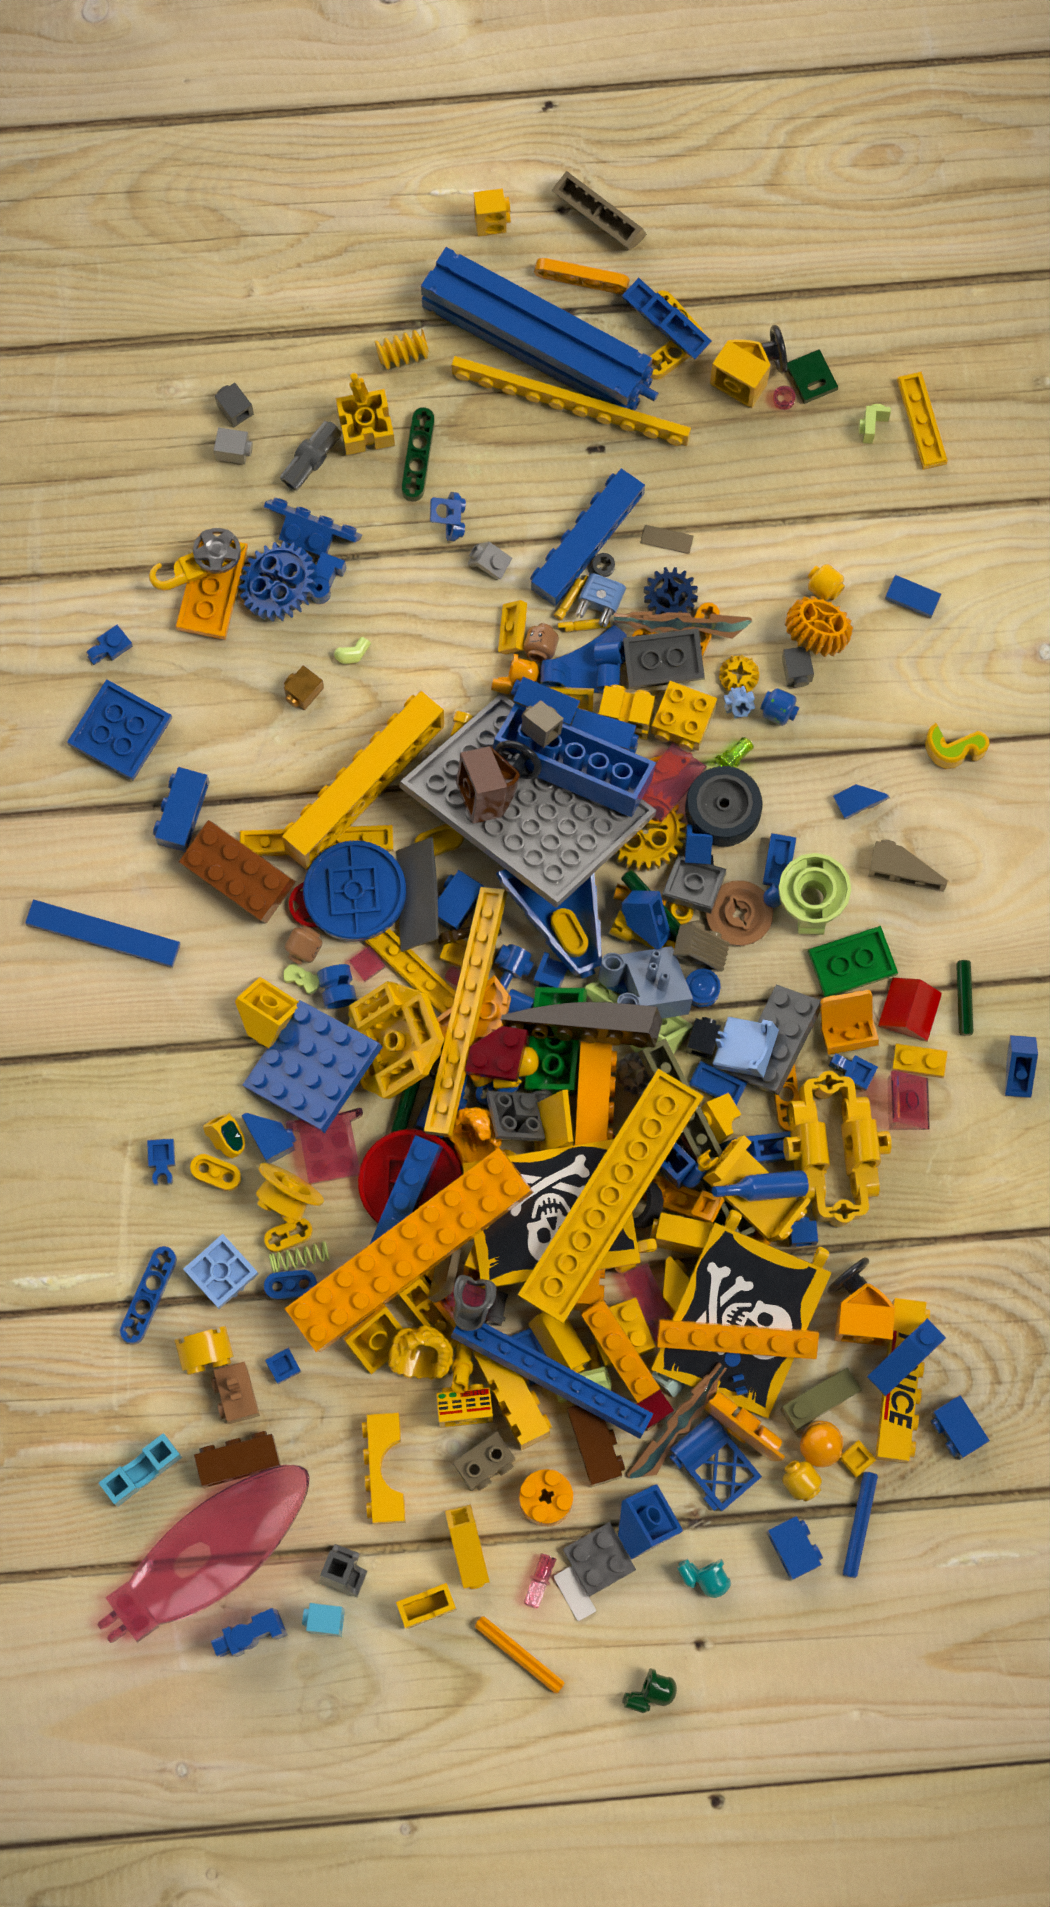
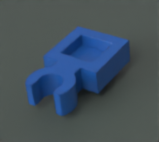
M174 1139L147 1140L149 1168H156L152 1175L154 1185L158 1186V1178L161 1175H166L168 1184L172 1185L173 1176L168 1167L176 1166Z

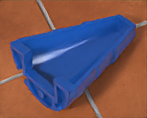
M504 869L497 872L496 875L501 886L522 909L525 917L546 939L548 947L574 976L580 975L581 979L595 974L594 968L601 966L602 961L601 921L598 919L595 872L557 908L508 870ZM566 908L571 910L588 938L587 951L580 957L568 956L551 928V916L558 909Z

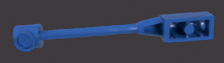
M503 944L494 960V963L498 964L497 968L503 972L500 982L506 990L512 977L521 979L522 975L528 976L534 965L530 961L532 955L525 949L513 944H508V946ZM469 1074L465 1076L458 1111L464 1109L468 1101L463 1097ZM434 1085L413 1126L417 1130L424 1131ZM435 1135L439 1137L441 1140H443L444 1136Z

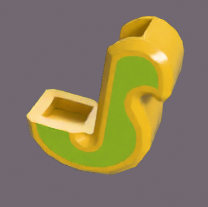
M936 722L929 728L925 740V749L928 756L936 765L944 769L956 768L961 765L967 755L972 756V761H978L985 756L989 747L988 736L980 731L947 744Z

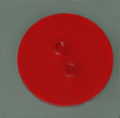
M415 1129L399 1130L379 1139L366 1153L358 1174L360 1199L371 1218L379 1223L415 1135L443 1147L418 1208L463 1175L459 1160L450 1146L435 1135L426 1134L424 1131Z

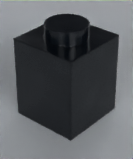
M696 1018L686 1053L711 1060L716 1045L715 1040L718 1038V1031H720L721 1025H717V1022L711 1018Z

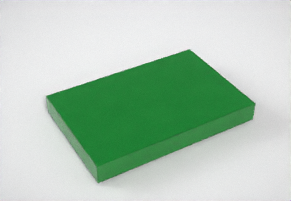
M881 926L808 949L807 951L824 998L839 995L898 975V970Z

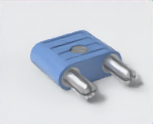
M594 573L589 574L578 601L580 604L575 615L577 617L580 615V618H583L588 607L603 612L599 624L601 626L603 624V627H606L611 615L617 612L626 590L625 585Z

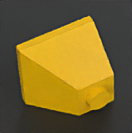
M262 977L253 982L235 1000L247 1035L267 1048H270L275 1043L280 1032L293 1017L295 1010L298 1008L296 1005L299 1002Z

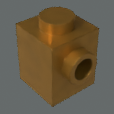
M304 665L296 674H290L284 682L285 699L295 708L300 706L303 710H306L324 689L323 680Z

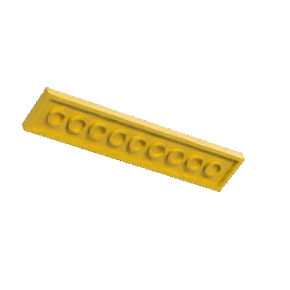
M658 1069L518 1293L519 1297L562 1324L565 1323L703 1100V1095L662 1070Z

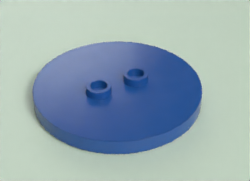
M346 841L329 847L312 862L305 876L303 897L309 916L323 932L339 940L364 941L384 933L399 918L406 901V882L400 865L388 851L366 841Z

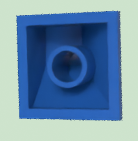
M657 1484L622 1501L618 1537L631 1560L683 1532L681 1525Z

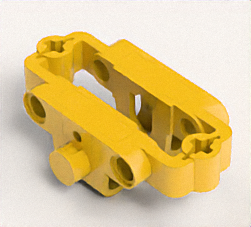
M825 1071L817 1078L808 1079L800 1087V1101L789 1102L788 1114L791 1137L784 1138L783 1149L786 1161L794 1160L795 1171H804L808 1178V1192L806 1196L798 1197L799 1200L806 1197L811 1200L813 1216L817 1221H829L834 1227H843L850 1221L859 1219L868 1212V1197L879 1196L878 1166L881 1163L880 1155L891 1153L892 1142L889 1131H877L876 1119L871 1117L868 1097H856L854 1081L850 1077H839L833 1071ZM835 1092H842L841 1109L843 1123L841 1124L846 1174L850 1178L851 1193L855 1199V1205L849 1200L843 1199L831 1207H826L825 1174L830 1166L825 1122H818L817 1107L812 1093L820 1099H827ZM840 1209L841 1213H845L848 1215H846L843 1218L842 1214H837L835 1212Z

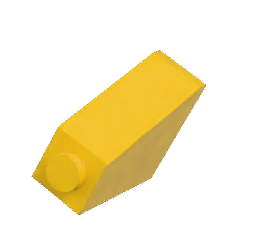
M471 1504L446 1510L445 1514L463 1589L481 1588L490 1581Z

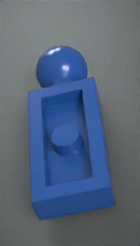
M771 833L762 884L770 886L763 895L764 903L769 907L775 908L782 904L778 890L780 878L787 865L793 861L797 837Z

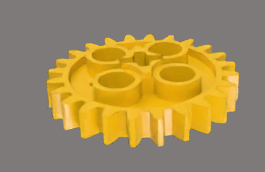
M650 789L648 795H644L642 800L656 809V812L660 813L663 818L659 821L651 819L645 825L648 830L647 834H643V830H639L631 838L640 842L638 847L631 848L626 843L615 853H619L617 862L620 863L624 859L627 860V868L632 863H635L637 871L640 870L641 865H645L647 871H650L651 864H655L657 869H660V861L663 860L667 865L670 864L669 855L676 858L678 853L675 848H683V843L679 840L686 838V834L681 832L686 829V823L679 822L684 819V814H676L679 810V805L671 807V797L665 801L662 800L663 792H660L655 797L653 796V789ZM663 826H666V827H667V830H663V829H659V828H661V827H663ZM657 836L662 837L665 843L658 846L652 842V839Z

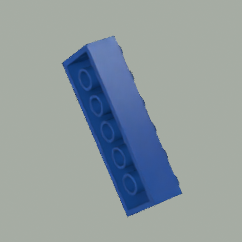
M518 703L514 704L494 739V750L502 741L512 740L520 742L532 749L539 757L542 770L537 776L538 778L629 817L634 815L652 781L656 762L565 723L562 725L561 734L543 748L521 731L522 714L527 707ZM513 748L504 749L511 753H522L521 751ZM531 759L526 760L525 765L530 772L534 769V764Z

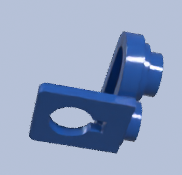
M450 492L448 499L433 497L430 500V522L446 524V539L453 542L459 537L462 538L465 533V524L461 522V513L465 511L466 500L461 498L458 492ZM443 504L446 506V518H442L436 513L438 505Z

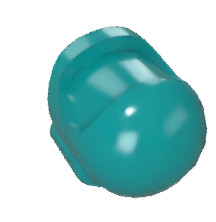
M688 1559L678 1564L677 1569L685 1585L694 1588L697 1582L703 1593L710 1598L721 1597L731 1586V1580L722 1567L724 1565L722 1559L710 1563L701 1569L690 1563Z

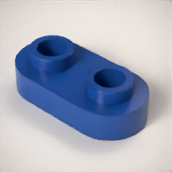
M308 1270L276 1272L270 1274L265 1279L264 1290L268 1297L273 1300L295 1299L301 1297L317 1285L315 1275ZM302 1280L309 1282V1286L305 1289L299 1287V1283ZM275 1283L283 1285L281 1291L276 1292L273 1290Z

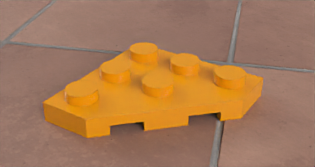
M495 975L487 981L473 1044L503 1026L501 1016L508 1014L511 996ZM452 1007L436 1018L444 1039ZM470 1075L475 1082L482 1078L481 1076Z

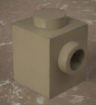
M540 700L533 707L529 706L523 712L521 731L544 748L561 734L564 718L554 708L547 706Z

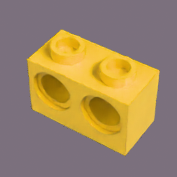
M503 188L473 192L477 236L507 233L506 223H511L509 197H504Z

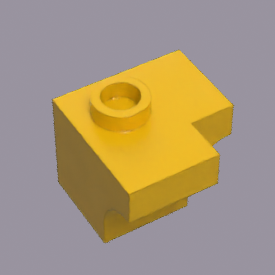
M729 1093L710 1100L700 1107L718 1144H721L734 1133L732 1123L742 1114Z

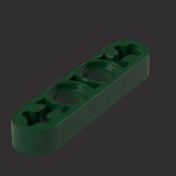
M426 407L416 409L412 416L402 480V494L406 500L411 502L420 500L425 492L435 426L434 414ZM422 416H427L428 420L425 422V431L420 430L419 419ZM416 438H424L427 441V445L423 448H416L413 442ZM413 461H421L424 466L420 471L410 469L409 466ZM412 478L416 479V487L418 489L415 490L414 494H411L408 489L412 486Z

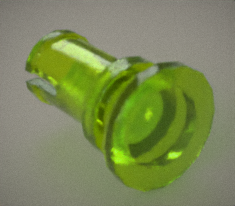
M741 737L730 750H726L723 753V756L717 755L715 762L718 766L737 768L740 765V761L754 749V745L748 738Z

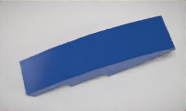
M640 278L622 295V298L694 360L712 342L683 313L670 305L658 292L655 293Z

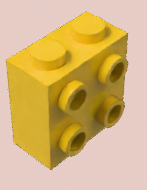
M670 681L653 721L651 734H654V737L660 741L668 742L670 740L678 743V746L684 750L692 751L694 749L699 751L716 708L717 698Z

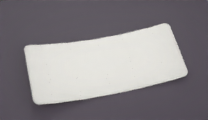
M572 1566L554 1575V1579L577 1621L596 1612L593 1603Z

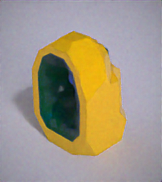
M230 1113L220 1115L203 1125L205 1135L210 1138L215 1148L220 1150L225 1156L233 1159L243 1152L245 1147L244 1135L237 1121Z

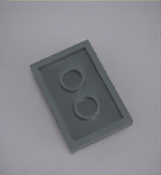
M699 628L623 638L629 689L667 685L670 681L682 683L705 680Z

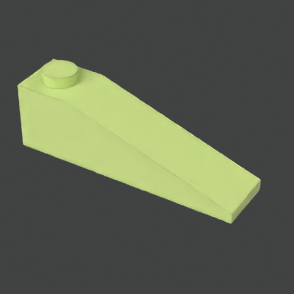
M599 979L585 986L587 995L593 1002L617 1003L618 997L621 995L607 989ZM680 1016L663 1018L657 1042L666 1038L673 1054L693 1029V1025ZM630 1045L635 1052H639L647 1048H638L633 1045Z

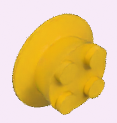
M260 1164L259 1171L266 1179L256 1191V1195L259 1198L257 1204L267 1211L273 1209L281 1214L280 1217L283 1220L294 1224L296 1220L302 1219L308 1204L321 1206L324 1203L322 1195L300 1177L273 1164Z

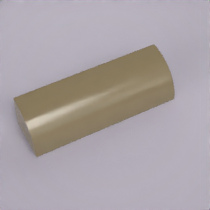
M568 171L563 174L552 189V192L628 249L637 246L647 235L641 226Z

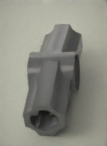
M324 421L309 440L305 439L299 445L294 454V459L281 474L280 480L291 489L298 491L312 471L320 468L329 450L342 436V432L331 421Z

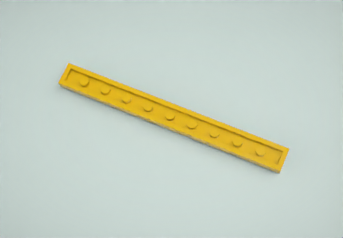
M454 356L451 364L452 375H455L456 378L462 381L472 380L485 388L494 387L501 389L508 395L517 394L524 396L531 402L538 403L540 401L547 403L557 410L567 409L580 417L590 416L596 418L600 423L616 424L626 431H639L653 439L657 437L662 438L675 446H687L690 439L691 428L457 356Z
M480 887L424 1127L426 1134L452 1137L466 1076L465 1068L470 1047L473 1045L508 894L505 889Z

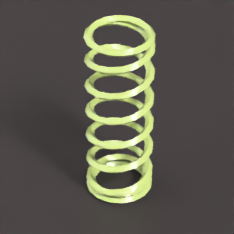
M322 1242V1257L317 1245L313 1244V1259L308 1247L304 1246V1262L298 1248H295V1264L289 1250H286V1266L279 1252H277V1263L274 1253L269 1254L272 1272L280 1271V1261L283 1268L287 1271L289 1269V1259L292 1266L296 1269L298 1267V1256L301 1264L305 1267L307 1265V1254L314 1265L316 1263V1252L321 1262L325 1261V1254L327 1261H329L326 1242Z

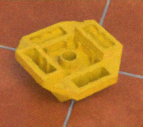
M386 981L349 1006L348 1016L350 1020L348 1026L377 1041L382 1046V1049L360 1080L364 1089L377 1094L383 1099H391L429 1074L433 1063L441 1055L444 1037L427 993L395 982Z

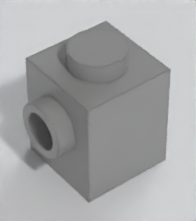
M218 427L214 446L216 460L245 464L246 458L251 456L253 442L249 441L248 432Z

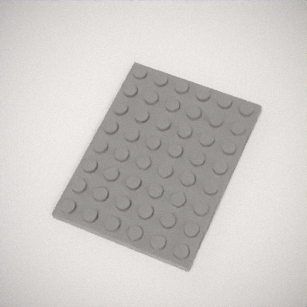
M499 694L400 781V788L557 908L655 817L656 809L644 800H641L634 815L629 817L541 778H519L513 800L503 817L473 824L456 784L461 752L488 746L493 748L494 739L515 704L503 694Z

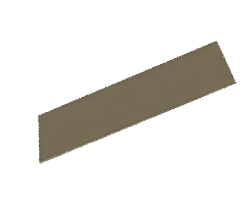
M645 525L641 543L689 554L694 535Z

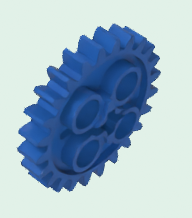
M283 541L281 547L276 542H273L272 549L265 545L264 553L262 554L259 551H255L257 558L255 560L248 558L251 565L250 567L244 566L242 569L247 574L240 576V579L244 582V584L239 585V589L243 592L240 597L245 601L244 605L255 616L259 615L263 620L268 617L272 622H274L276 616L281 621H284L285 614L292 618L293 610L295 609L301 613L300 605L302 603L309 605L306 599L307 596L315 595L311 588L318 587V584L313 580L319 577L314 571L317 566L313 563V558L302 547L298 548L294 543L289 546L285 541Z

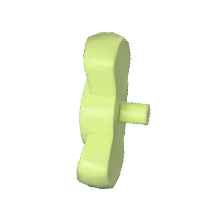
M296 963L290 964L284 969L283 979L285 983L295 982L298 987H304L305 992L309 995L319 989L318 975L305 971Z

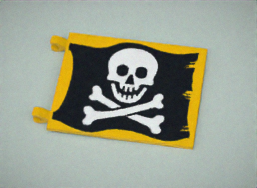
M614 1139L508 1156L534 1193L474 1237L480 1279L492 1281L496 1287L527 1281ZM480 1161L463 1163L464 1173ZM632 1214L597 1271L640 1264L639 1253L655 1252L657 1250L656 1240L653 1238L637 1242Z
M730 1210L724 1226L714 1222L672 1320L807 1330L832 1273L823 1268L829 1256L828 1250L818 1247L812 1263H809L736 1232L735 1230L742 1215L736 1210ZM660 1347L651 1370L695 1387L720 1362L722 1364L721 1367L710 1379L704 1392L708 1393L713 1379L725 1366L727 1370L718 1381L717 1392L713 1396L720 1391L739 1407L768 1418L794 1358L740 1354V1363L737 1366L731 1367L725 1362L727 1352ZM743 1374V1380L733 1382L732 1376ZM745 1386L748 1393L737 1396L735 1388Z

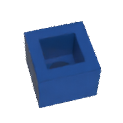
M802 1217L799 1221H795L791 1226L793 1230L789 1235L790 1248L816 1246L818 1243L817 1222L810 1221L809 1217Z

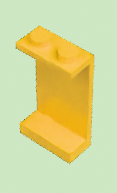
M743 1135L730 1142L719 1156V1161L707 1171L703 1179L712 1187L737 1184L743 1177L748 1175L766 1174L769 1172L746 1151L751 1141ZM722 1196L769 1243L779 1239L781 1241L786 1239L793 1230L791 1226L806 1214L807 1210L805 1208L811 1201L808 1197L800 1200L793 1197L750 1202L740 1196Z

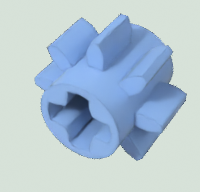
M744 686L741 688L732 687L729 694L724 695L726 713L733 712L735 719L737 717H748L751 709H755L753 692L746 693Z

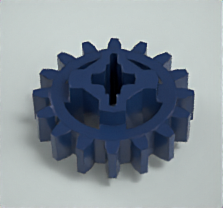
M664 567L663 574L655 571V579L648 578L647 584L649 586H644V593L647 594L644 596V603H650L648 611L655 610L657 615L667 612L688 613L687 610L693 611L695 607L693 603H696L698 600V596L695 595L698 587L691 586L694 583V578L686 579L687 571L685 570L678 574L677 567H674L672 572H669L667 567ZM663 582L662 587L656 589V587ZM668 587L672 595H675L674 601H672V597L667 593ZM685 598H687L684 604L679 607L678 604L680 603V601L685 600Z

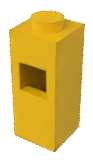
M542 1312L528 1323L547 1357L577 1373L585 1370L583 1366L591 1358L568 1318L562 1324L550 1315Z

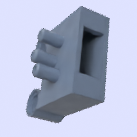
M672 946L625 954L608 953L603 956L598 975L599 981L605 986L614 987L623 979L628 993L621 994L618 997L617 1003L656 1006L662 1019L688 1015L690 1012L693 997L676 956H673L674 949Z

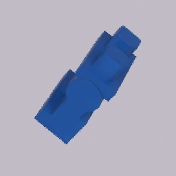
M271 1608L251 1617L253 1622L248 1625L238 1624L234 1628L229 1626L222 1629L224 1635L211 1641L216 1656L223 1657L231 1653L233 1656L238 1657L245 1654L244 1650L254 1648L259 1640L271 1635L272 1638L278 1640L288 1636L278 1610Z

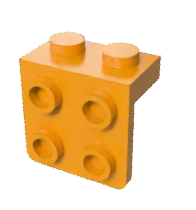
M870 990L855 991L837 996L832 995L821 999V1033L828 1055L879 1046V1038L873 1022V996Z

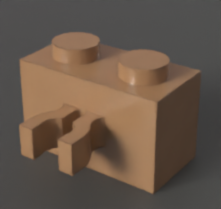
M245 1361L215 1369V1377L211 1378L214 1393H220L222 1403L217 1405L221 1419L226 1418L228 1424H233L260 1416Z

